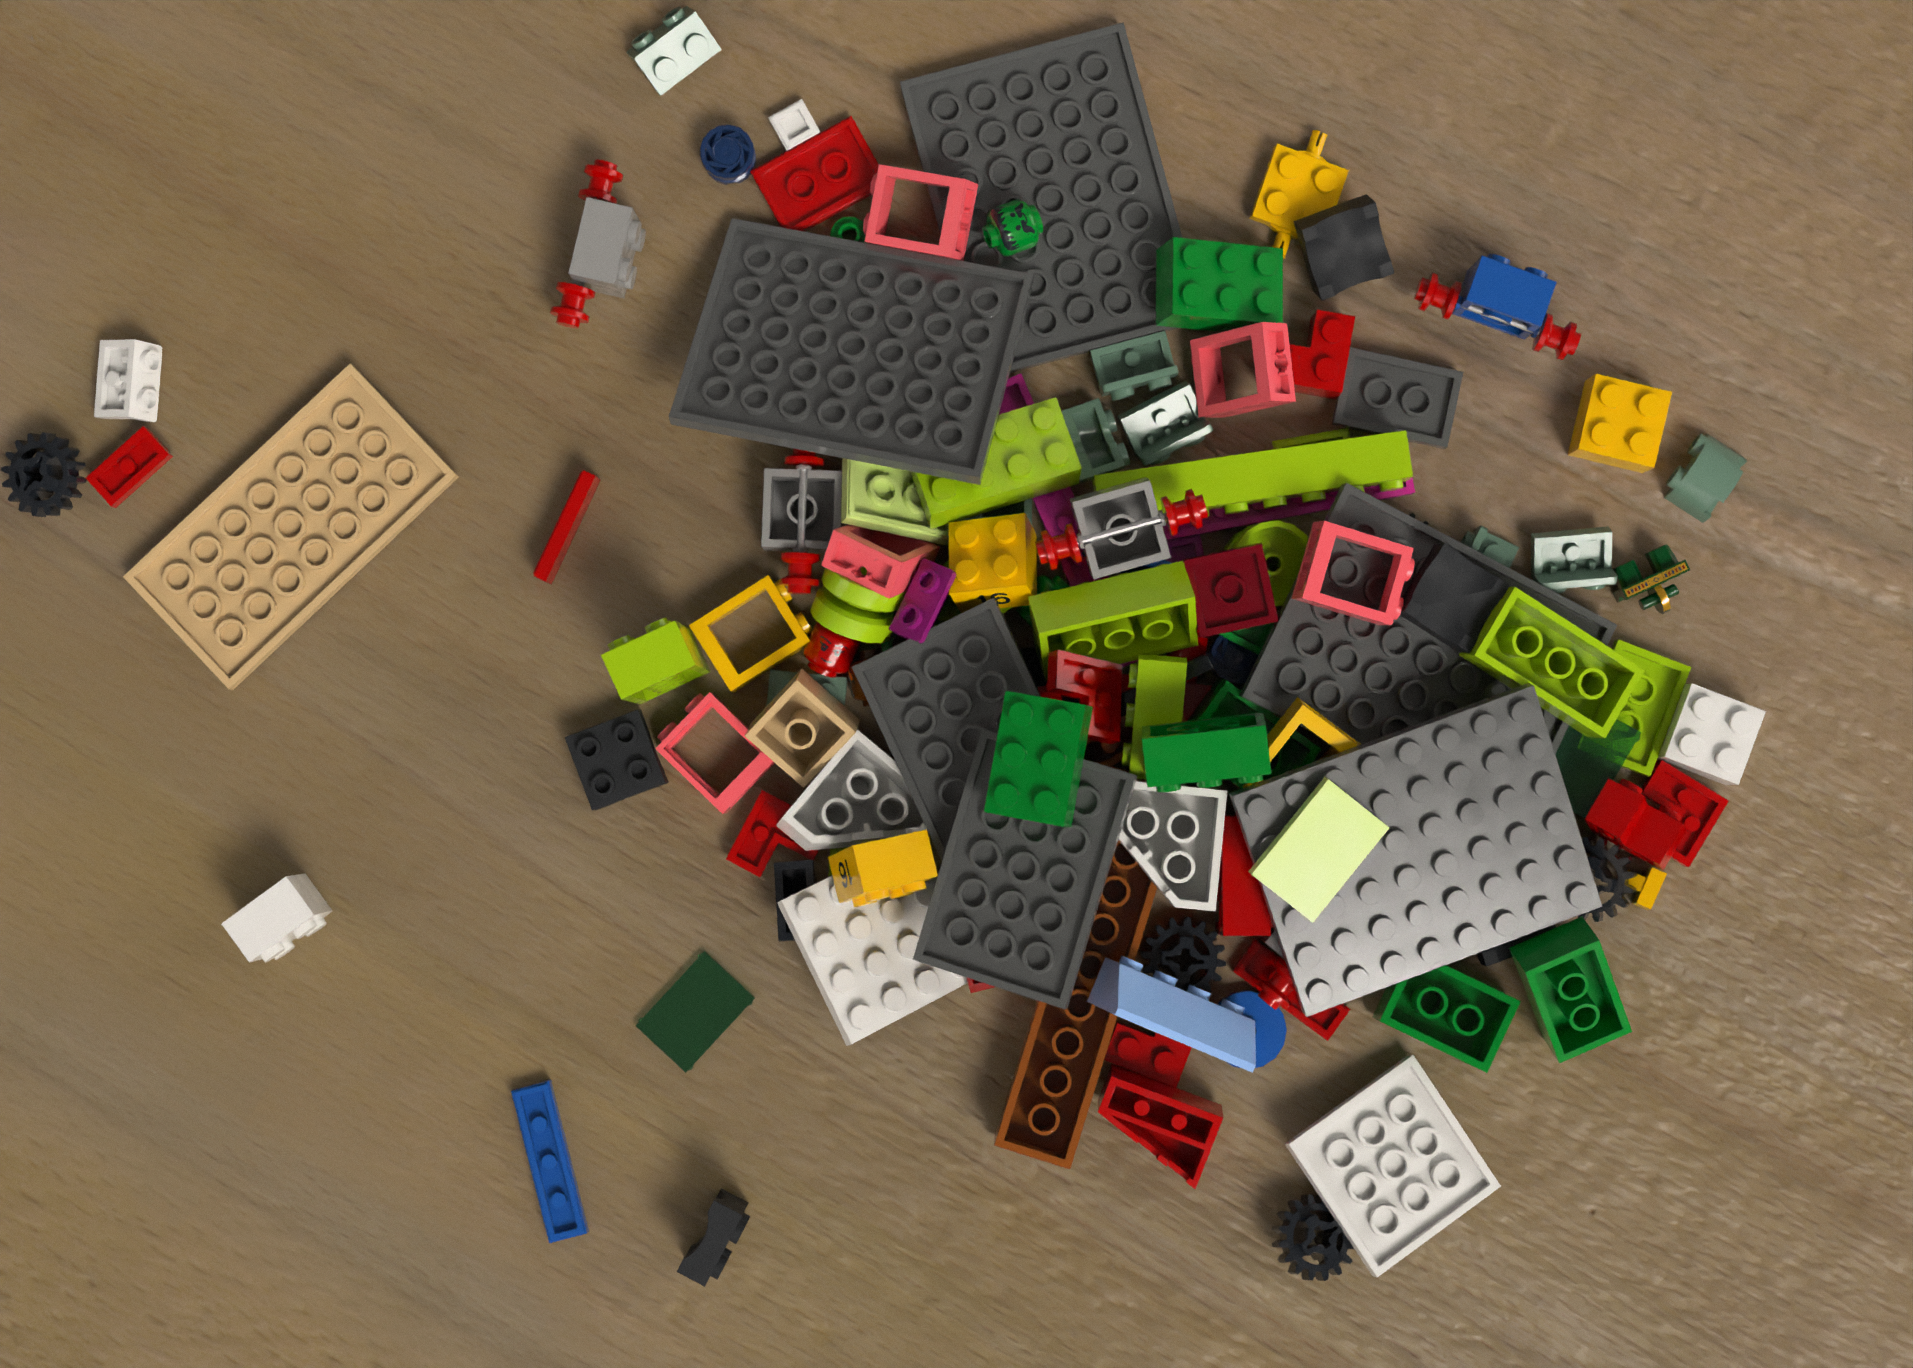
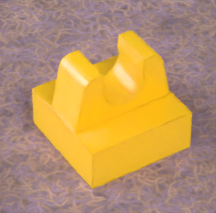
M1651 867L1647 868L1644 876L1637 874L1636 877L1628 879V884L1636 888V895L1632 904L1645 910H1651L1667 873Z

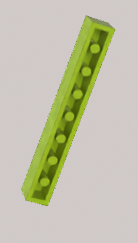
M1404 430L1094 475L1092 483L1095 492L1146 477L1151 482L1158 510L1162 509L1161 497L1167 496L1173 503L1183 500L1185 491L1192 489L1195 496L1202 494L1209 517V510L1224 508L1225 514H1234L1248 511V504L1263 502L1264 509L1276 508L1287 505L1286 499L1302 497L1303 503L1322 501L1326 499L1325 493L1339 491L1343 483H1348L1365 492L1364 487L1378 485L1380 492L1404 488L1403 482L1413 477L1407 432Z

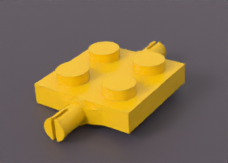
M1312 130L1306 151H1296L1278 143L1274 146L1249 217L1251 220L1267 225L1277 233L1273 247L1283 248V259L1286 258L1291 239H1298L1293 221L1336 206L1349 172L1345 168L1327 162L1320 156L1328 135L1325 133L1320 134V131Z

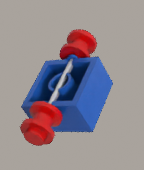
M1488 254V257L1481 256L1467 270L1463 284L1455 281L1450 287L1440 284L1438 274L1433 272L1428 279L1423 277L1420 279L1414 295V300L1420 301L1418 310L1425 311L1431 305L1441 309L1442 318L1447 320L1453 314L1524 340L1531 335L1534 338L1532 350L1539 352L1544 346L1555 349L1556 359L1563 360L1567 354L1573 356L1578 347L1581 333L1576 332L1577 323L1570 321L1565 327L1553 324V315L1546 313L1557 282L1547 279L1548 274L1542 270L1532 267H1526L1525 270L1511 266V261L1503 256Z

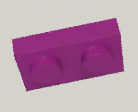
M923 558L889 630L905 640L911 639L920 644L924 643L949 596V590L956 578V572Z

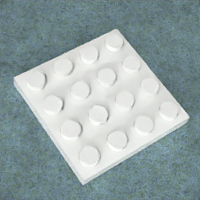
M831 875L777 902L846 1046L865 1038L968 983L967 978L913 960L937 880L936 878L925 882L926 889L913 892L911 895L896 899L887 897L877 900V902L854 907L852 901L839 903L833 876Z
M1407 1055L1285 1143L1373 1277L1382 1275L1501 1187L1414 1055Z

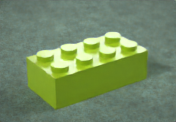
M1055 397L999 414L981 485L911 471L910 473L929 528L934 529L947 525L949 522L960 521L1079 484L1082 467L1059 403Z
M1183 561L1161 564L1132 573H1122L1115 577L1084 582L1076 586L1045 591L1028 597L1034 644L1045 681H1048L1049 652L1055 650H1063L1121 664L1138 660L1139 654L1160 655L1198 646L1195 594Z
M1509 587L1503 598L1493 609L1470 653H1459V656L1511 689L1527 683L1534 685L1541 708L1585 736L1606 738L1645 671L1516 587Z
M662 618L644 627L647 634L636 639L626 635L612 641L607 645L610 651L601 655L621 700L640 705L711 672L692 630L677 621H668L667 618Z

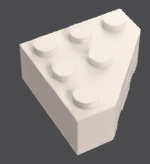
M859 730L832 757L776 825L806 851L850 847L856 844L927 829L896 761Z
M1136 781L1118 840L1172 906L1216 911L1227 790L1181 786V789L1177 791L1157 792L1156 787L1147 788V782Z

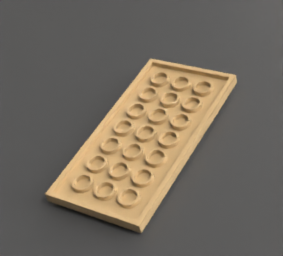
M350 363L129 570L123 578L229 690H234L456 481L459 476L355 366Z

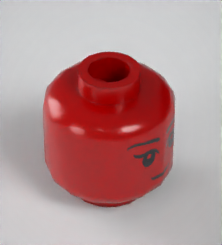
M817 622L809 635L810 642L805 645L803 652L809 661L808 667L821 675L835 678L837 674H843L848 671L850 664L857 655L861 642L836 634Z

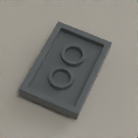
M1350 347L1343 391L1336 400L1331 425L1372 434L1406 430L1408 442L1446 449L1449 443L1464 372Z

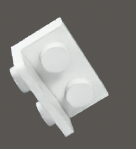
M136 339L100 340L94 417L101 419H136L145 422L157 421L162 365V347L160 345Z

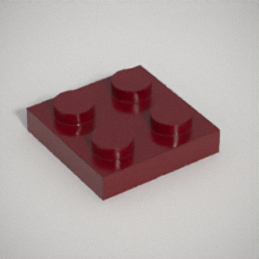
M1262 542L1183 560L1195 594L1196 618L1200 638L1279 621Z

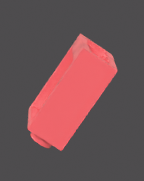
M879 164L878 172L874 174L870 186L873 199L870 212L866 214L863 223V232L866 235L864 242L964 261L978 184L963 178ZM896 179L949 188L939 245L885 236Z
M1260 322L1190 340L1191 362L1194 372L1199 417L1226 418L1296 402L1287 323ZM1252 340L1258 394L1226 401L1220 347Z
M1328 521L1313 522L1291 599L1377 625H1392L1393 620L1398 619L1403 608L1404 599L1400 595L1404 581L1407 582L1410 579L1414 570L1415 561L1411 558L1414 548ZM1336 538L1394 555L1378 610L1320 593Z
M847 524L833 530L821 566L890 599L908 590L923 558L935 562L940 547L928 541ZM861 567H865V568H866V570H867L866 575H863V574L861 573V571H860V568H861Z
M709 692L704 697L699 693L685 707L684 710L688 715L678 725L672 721L658 735L657 738L661 743L655 749L722 814H726L775 762L745 737L748 726L717 696ZM712 708L759 752L756 758L721 794L673 749Z

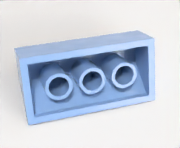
M1121 956L1119 963L1105 957L1087 1002L1125 1020L1253 1073L1256 1066L1255 1021L1242 1015L1244 1007L1225 999L1222 1000L1219 1006L1209 1001L1211 993L1190 984L1187 991L1175 987L1178 979L1157 970H1155L1153 977L1141 972L1143 968L1141 963Z

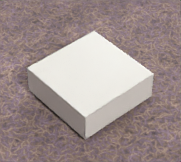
M802 99L768 117L786 151L821 133Z

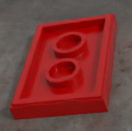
M850 116L750 172L780 227L806 232L871 196V181L874 174L878 172L879 164L854 119Z

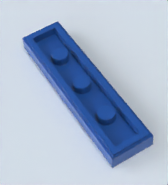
M547 1080L511 1090L549 1243L587 1234L589 1229L552 1081Z

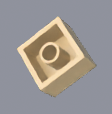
M801 668L750 723L745 737L804 788L856 733L860 719Z

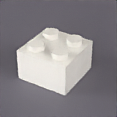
M1693 683L1685 684L1657 759L1724 785H1739L1766 711Z
M306 874L285 876L224 921L222 925L249 962L263 959L266 963L273 958L277 960L290 952L295 947L292 942L294 939H299L304 935L309 937L325 926L327 922L324 920V917L330 914L332 909Z

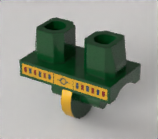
M1667 544L1645 553L1653 573L1644 578L1634 559L1613 568L1617 575L1616 585L1618 590L1612 593L1617 603L1648 591V596L1638 600L1642 610L1654 606L1661 614L1670 611L1669 598L1678 595L1679 591L1675 584L1665 588L1661 584L1690 571L1686 560L1678 562L1675 554Z

